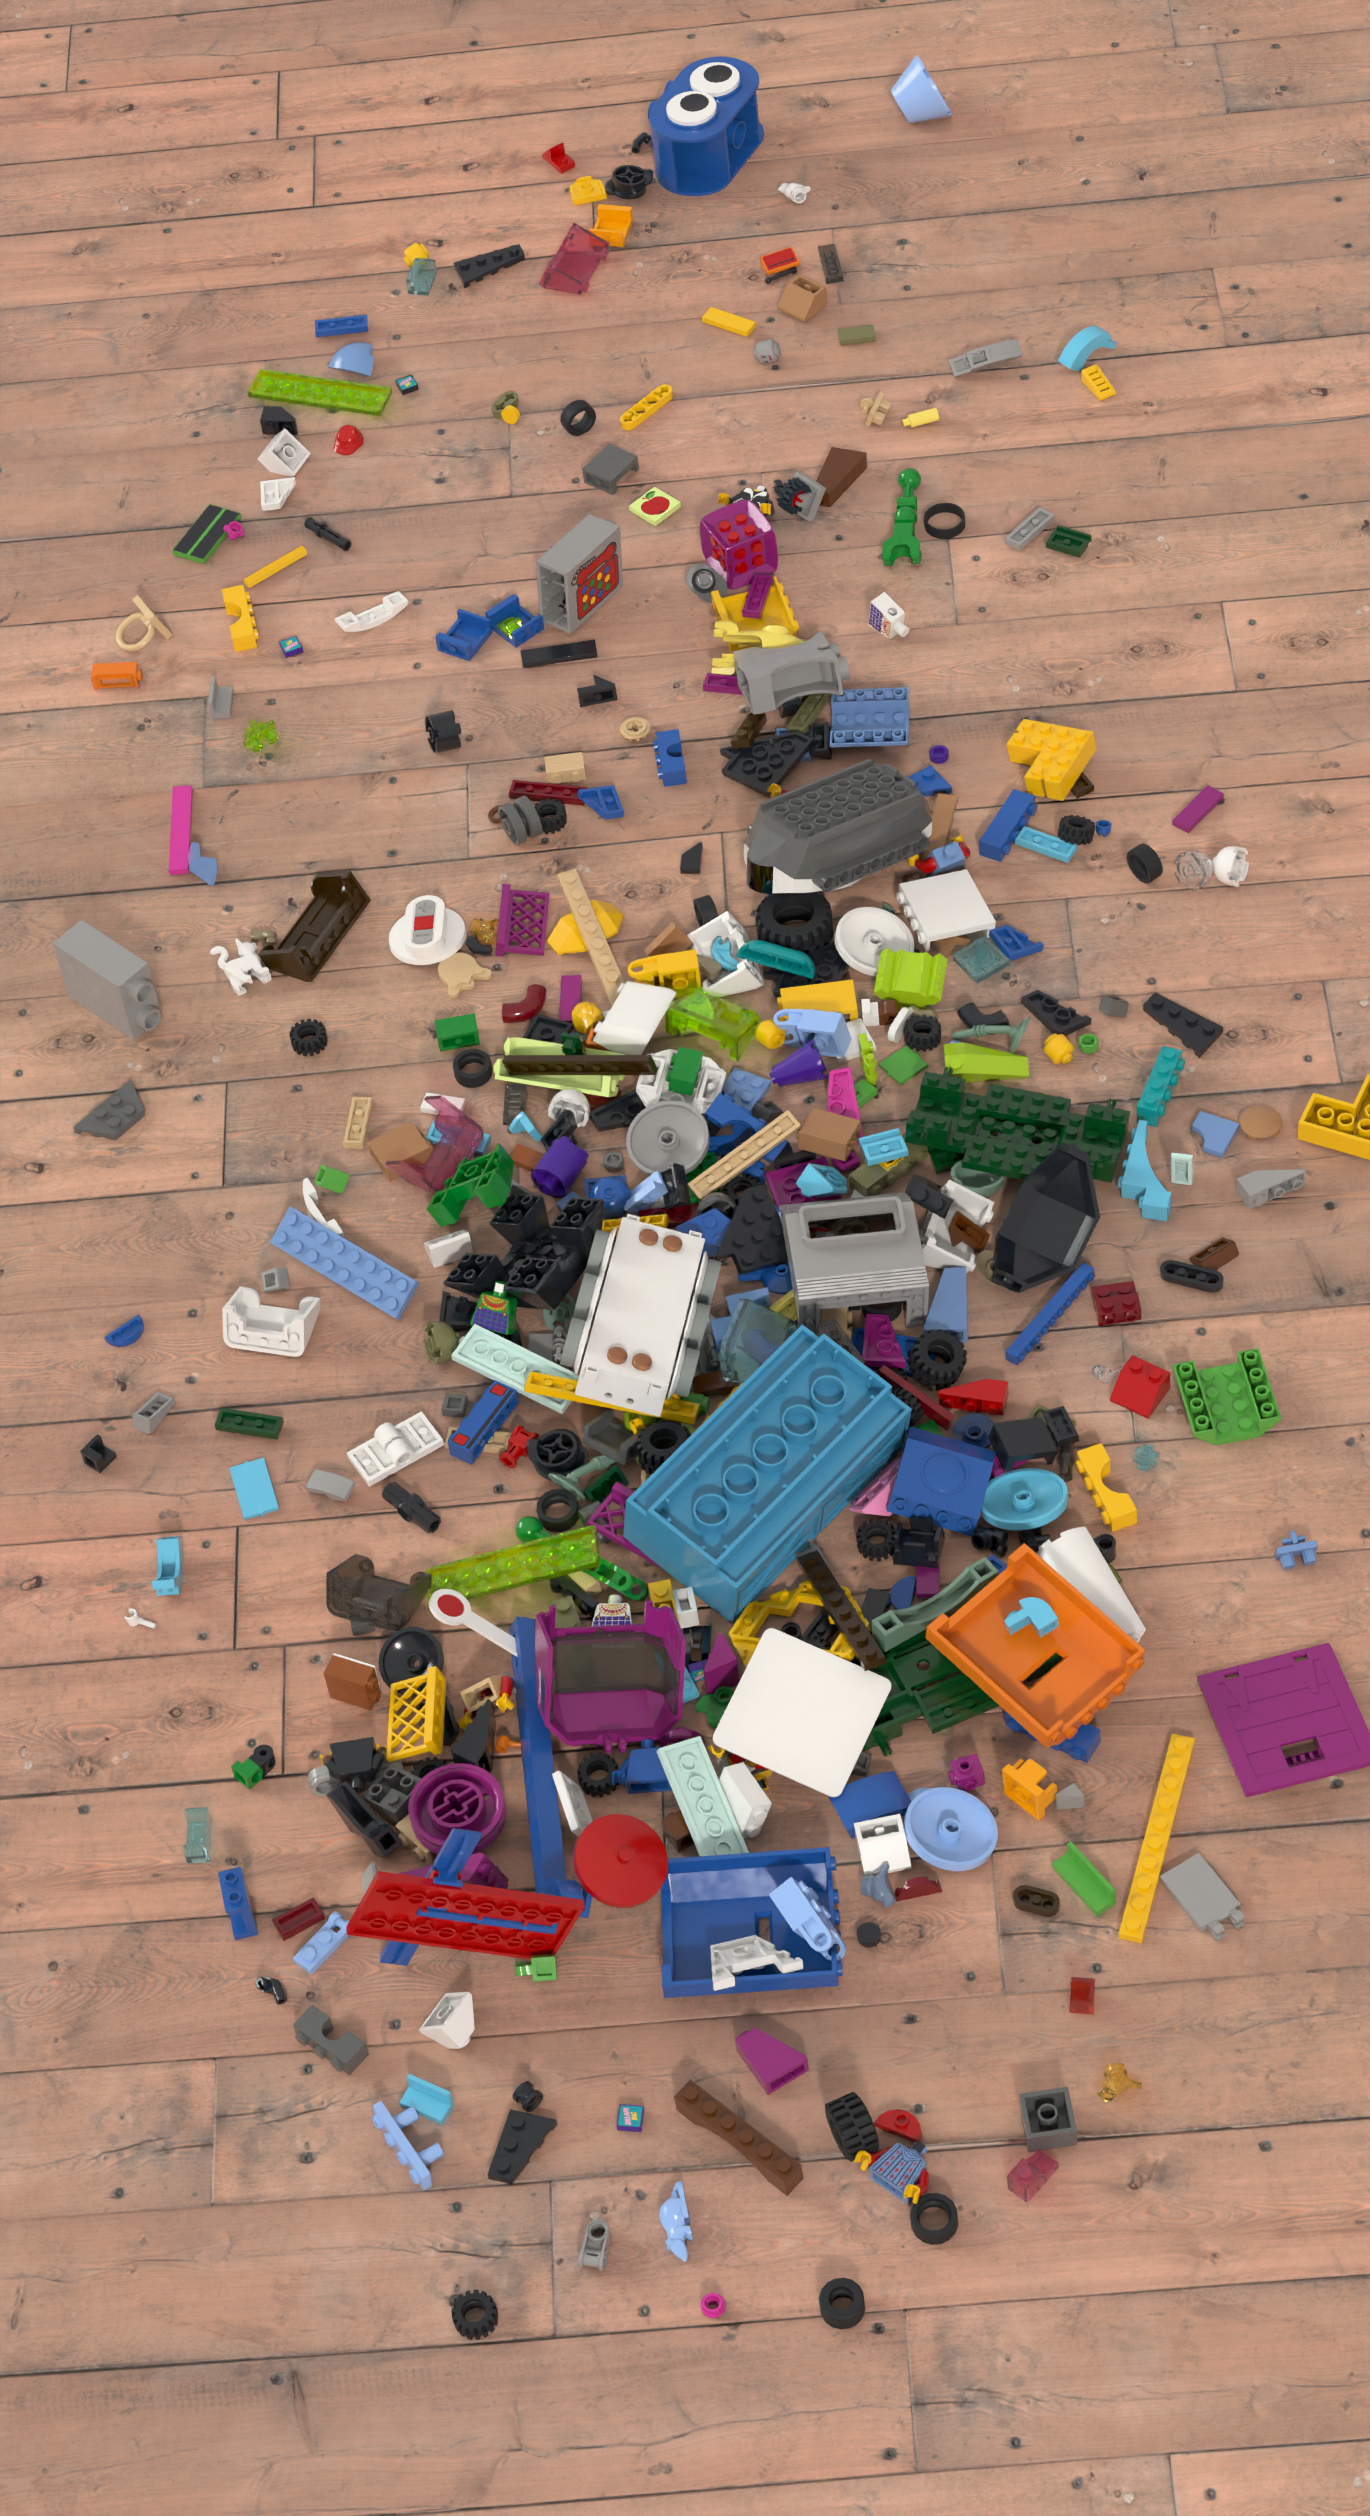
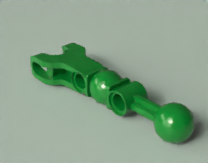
M906 468L898 476V483L903 489V496L897 497L893 535L883 543L882 556L884 566H893L895 560L903 556L909 557L912 565L921 564L922 552L920 550V541L915 537L917 497L913 496L914 490L921 483V475L916 469Z
M533 1516L522 1517L517 1522L515 1533L521 1542L526 1544L538 1542L544 1545L556 1557L637 1602L643 1601L648 1596L649 1588L645 1582L593 1554L587 1545L575 1544L562 1536L555 1537L543 1530L540 1520ZM635 1584L641 1586V1592L637 1595L632 1594L631 1591Z

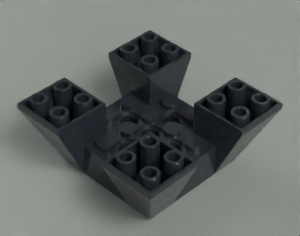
M511 1194L490 1221V1225L512 1245L508 1254L500 1261L497 1255L466 1253L461 1257L460 1262L449 1273V1276L443 1283L447 1287L479 1299L483 1292H494L496 1281L505 1282L506 1285L503 1288L507 1291L506 1295L517 1299V1307L555 1310L587 1267L596 1230H602L605 1202L603 1199L572 1197L560 1214L555 1217L554 1222L549 1225L542 1195Z

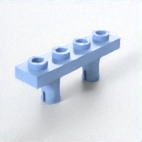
M382 2101L372 2105L374 2115L371 2118L378 2130L380 2128L383 2130L388 2146L390 2148L394 2146L399 2162L402 2166L406 2165L410 2170L409 2175L413 2183H419L423 2191L431 2187V2173L426 2166L442 2158L444 2155L438 2143L419 2153L416 2152L401 2131V2129L419 2120L416 2110L411 2106L393 2116L390 2115Z

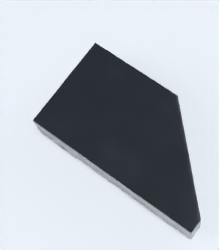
M699 842L682 854L681 874H700L703 842Z

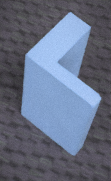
M654 1172L630 1191L631 1198L626 1201L624 1209L627 1212L639 1215L638 1210L647 1209L668 1192L660 1172Z

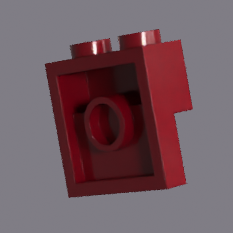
M1134 1281L1091 1287L1098 1326L1141 1320V1305Z

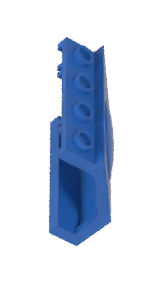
M910 1427L887 1512L911 1518V1516L932 1517L935 1526H942V1528L969 1536L974 1535L994 1464L995 1451Z

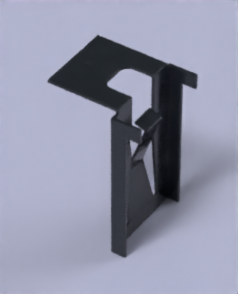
M712 1623L710 1626L683 1628V1634L686 1638L685 1667L688 1673H690L688 1665L699 1662L691 1660L690 1630L692 1632V1648H700L702 1640V1659L700 1661L708 1659V1653H710Z

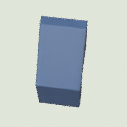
M191 842L188 854L189 870L207 884L214 886L217 876L216 858L201 857L199 843Z

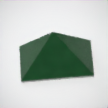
M614 1465L590 1478L583 1492L590 1503L598 1500L602 1504L611 1493L612 1487L616 1482L623 1486H626L629 1482L618 1465Z

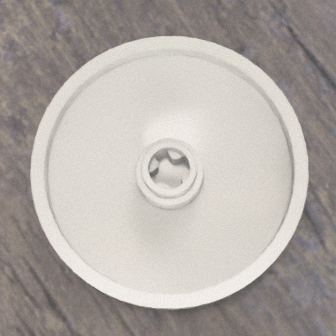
M875 907L853 909L840 919L835 930L834 941L839 955L852 968L867 975L877 976L880 952L887 948L895 953L901 949L914 952V939L909 928L897 916L883 909Z

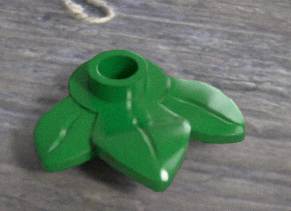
M727 1686L719 1687L714 1694L704 1695L697 1702L695 1710L701 1713H708V1723L712 1728L718 1726L734 1691Z

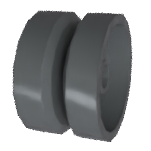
M525 795L515 799L513 805L506 803L498 807V815L502 827L514 845L517 846L526 842L527 836L534 838L542 834V824L537 811Z

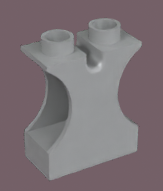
M818 632L814 637L803 643L790 647L775 649L751 647L733 651L738 687L753 715L776 710L780 705L797 696L818 693L843 695L842 680L850 679L846 657H841L837 643L828 644L822 632Z

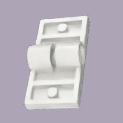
M421 1411L396 1426H393L392 1423L380 1425L374 1433V1438L347 1452V1457L370 1487L444 1446V1441Z

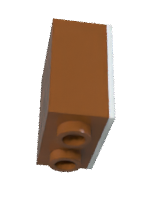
M336 1653L333 1654L324 1671L330 1698L372 1710L374 1704L379 1702L382 1691L376 1667Z

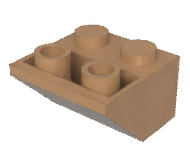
M798 274L787 284L778 304V310L806 322L828 304L826 287Z

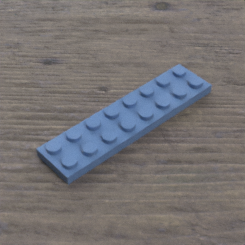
M291 1206L270 1241L271 1244L398 1320H400L420 1284L418 1281Z

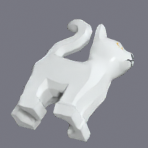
M235 939L240 958L226 963L229 956L228 951L221 946L212 948L210 954H221L217 963L229 979L232 989L240 996L247 993L242 985L246 982L253 983L252 975L256 976L263 984L271 981L272 978L269 969L262 967L260 957L256 954L258 948L256 943H241L238 939Z

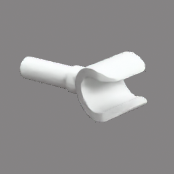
M135 1609L128 1610L132 1617H124L131 1627L140 1624L155 1629L157 1625L140 1618Z

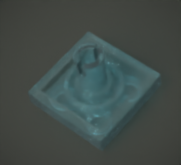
M986 936L975 940L971 945L953 954V961L977 984L1010 965V959Z

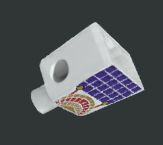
M885 592L871 601L869 626L888 639L893 638L897 634L905 637L909 633L910 629L904 624L905 612Z
M619 1595L609 1596L608 1604H598L592 1626L632 1624L630 1606L627 1603H622V1597ZM635 1641L592 1643V1647L635 1646Z

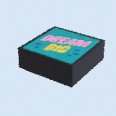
M412 375L395 380L396 386L402 395L419 390L418 384Z

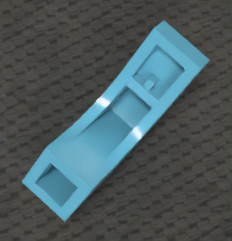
M1090 326L1078 332L1069 341L1058 361L1069 369L1081 371L1087 358L1094 350L1100 347L1115 349L1117 342L1112 340V336L1099 326Z
M182 1536L160 1537L156 1540L158 1570L156 1578L152 1580V1590H157V1596L180 1594L183 1583Z

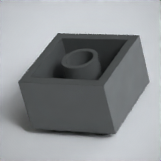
M1068 2087L1019 2094L1020 2112L1028 2152L1077 2145V2129Z

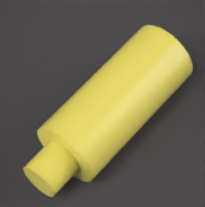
M936 408L907 415L906 419H902L903 427L909 425L910 428L936 422L939 421V414Z

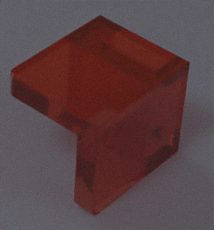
M1071 1977L1069 2012L1094 2015L1095 1979Z

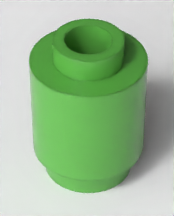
M689 1392L688 1398H680L682 1401L700 1404L698 1416L708 1413L709 1397H705L704 1394Z

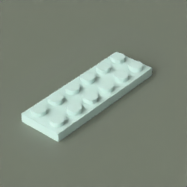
M476 1324L473 1325L452 1353V1360L494 1381L496 1380L514 1388L518 1393L560 1414L565 1412L572 1401L524 1392V1386L530 1371L573 1380L579 1379V1375H575L574 1372Z
M698 1736L659 1748L656 1752L699 1855L713 1856L749 1853L701 1737Z

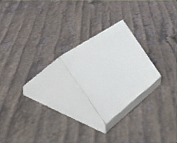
M463 1229L423 1243L433 1268L459 1260L466 1253H473L469 1232Z

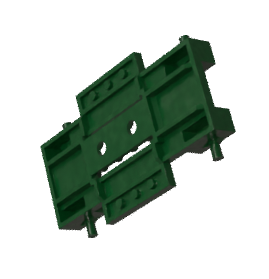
M948 1067L944 1069L943 1075L925 1072L915 1111L911 1110L906 1122V1143L965 1154L962 1168L1024 1180L1063 1142L1071 1144L1088 1154L1094 1180L1112 1183L1128 1132L1130 1111L1115 1108V1099L1113 1101L1109 1099L1107 1106L1089 1103L1086 1114L1080 1115L1069 1113L1071 1099L995 1084H989L986 1095L982 1096L966 1093V1079L951 1077L953 1070L950 1067L949 1070ZM993 1118L1001 1119V1120H1006V1121L1003 1122V1123H1002V1122H997V1121H995ZM1014 1122L1022 1123V1124H1027V1125H1025L1024 1127H1023V1126H1018V1125H1015ZM1034 1126L1042 1127V1128H1047V1129L1044 1130V1131H1043V1130H1038V1129H1036ZM999 1131L1002 1133L999 1136H993L990 1134L991 1132ZM1041 1140L1042 1142L1040 1144H1034L1031 1141Z
M926 1629L886 1652L877 1644L885 1656L886 1664L869 1671L887 1678L891 1682V1690L862 1751L864 1752L879 1746L885 1757L888 1756L887 1753L891 1755L893 1751L887 1742L903 1735V1724L922 1716L932 1734L1000 1705L964 1673L920 1691H912L914 1688H923L926 1683L942 1680L950 1673L961 1671L925 1638ZM1055 1653L1026 1678L1027 1682L1043 1677L1063 1658ZM854 1656L852 1661H849L862 1667L856 1656ZM920 1662H927L930 1664V1667L922 1671L917 1668V1665Z

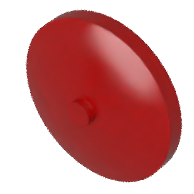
M611 1814L594 1820L581 1833L574 1848L573 1863L579 1882L593 1898L611 1907L632 1908L646 1903L660 1890L667 1876L668 1857L662 1840L648 1824L633 1816Z

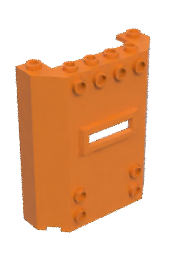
M1025 1543L1008 1557L1007 1568L951 1617L948 1618L942 1613L926 1627L925 1638L1045 1747L1058 1745L1065 1739H1071L1082 1724L1087 1725L1099 1709L1101 1711L1104 1710L1115 1695L1120 1696L1125 1691L1127 1683L1145 1662L1144 1648ZM1035 1597L1044 1600L1050 1605L1059 1619L1060 1626L1041 1638L1031 1624L1010 1635L1005 1627L1004 1620L1011 1612L1021 1610L1019 1600ZM1055 1653L1063 1658L1030 1688L1022 1683Z

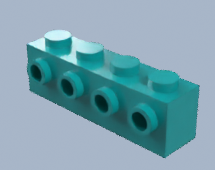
M1162 1046L1137 1104V1123L1139 1120L1147 1121V1125L1157 1127L1161 1117H1164L1167 1102H1170L1172 1090L1177 1086L1180 1071L1182 1072L1185 1066V1059H1182V1050Z

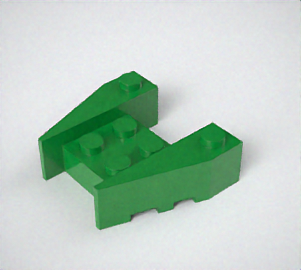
M500 1143L496 1145L493 1152L469 1161L467 1157H464L457 1165V1171L453 1178L448 1177L445 1180L444 1184L446 1187L434 1194L426 1210L440 1227H444L449 1224L453 1225L460 1219V1214L467 1200L472 1199L475 1195L479 1197L488 1209L503 1205L507 1201V1196L511 1190L514 1160Z

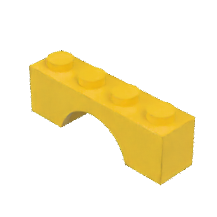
M243 585L222 589L227 615L240 618L230 626L235 652L257 648L256 640L259 639L257 628L253 629V627H256L254 616L250 617V615H254L251 604H247L251 602L249 591L245 592Z
M1102 1443L1077 1451L1076 1470L1078 1474L1082 1473L1087 1491L1091 1490L1095 1507H1100L1104 1524H1108L1112 1532L1136 1524L1137 1509L1129 1494L1113 1492L1103 1484L1104 1478L1111 1473L1110 1458Z

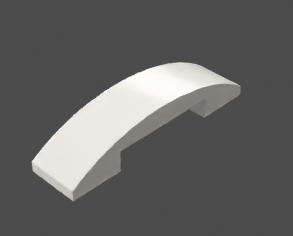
M397 591L383 597V604L358 615L348 612L335 618V622L346 632L368 630L393 618L408 605V600Z
M308 1178L303 1179V1196L309 1217L344 1237V1233L335 1219L326 1222L316 1207L319 1205L316 1190Z

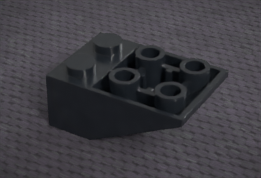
M487 1699L485 1704L478 1708L472 1723L465 1727L461 1739L454 1743L451 1750L454 1764L475 1765L489 1773L493 1770L496 1721L491 1700Z

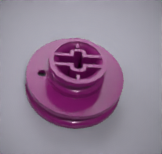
M449 1764L429 1772L417 1783L409 1799L408 1812L413 1832L418 1841L435 1854L439 1853L453 1828L482 1832V1837L472 1854H475L494 1842L501 1833L506 1820V1804L500 1784L488 1771L471 1764ZM485 1795L490 1796L487 1800H484L483 1796Z

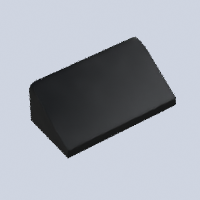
M828 722L809 725V737L814 740V745L809 749V754L812 757L832 759V747H830L831 729Z
M673 1163L660 1169L659 1172L668 1190L663 1195L665 1209L668 1210L691 1204L684 1166Z

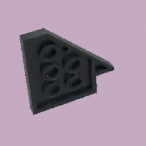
M764 1184L745 1189L714 1258L715 1261L732 1257L740 1275L788 1262L782 1223Z

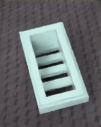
M1172 1153L1171 1183L1192 1185L1194 1179L1193 1155Z

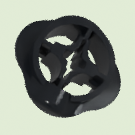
M634 165L620 166L613 171L612 179L606 183V194L616 195L623 199L640 198L645 194L646 186L653 181V171L651 169L644 170Z
M554 1429L527 1442V1453L530 1461L534 1464L538 1474L549 1481H552L548 1477L549 1473L566 1477L568 1473L571 1474V1472L590 1462L588 1452L582 1445L581 1440L574 1432L568 1429Z

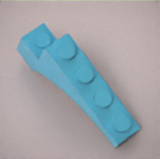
M1139 1120L1137 1128H1133L1131 1140H1133V1143L1128 1145L1127 1156L1129 1158L1124 1160L1122 1170L1124 1176L1119 1177L1118 1188L1121 1189V1197L1139 1200L1142 1218L1167 1222L1172 1205V1192L1167 1191L1162 1186L1150 1166L1145 1147L1147 1121Z

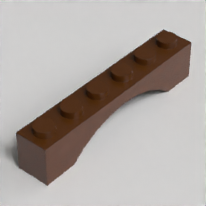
M691 2079L674 2096L676 2110L695 2125L710 2130L731 2144L762 2173L768 2182L786 2196L804 2179L801 2164Z

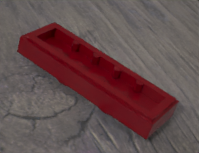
M699 1203L668 1210L662 1207L638 1210L639 1217L668 1214L669 1223L667 1228H672L697 1217V1206Z

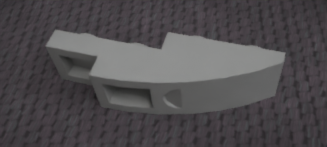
M1013 339L968 351L964 355L950 359L949 364L954 378L986 367L991 368L1023 357L1018 340Z

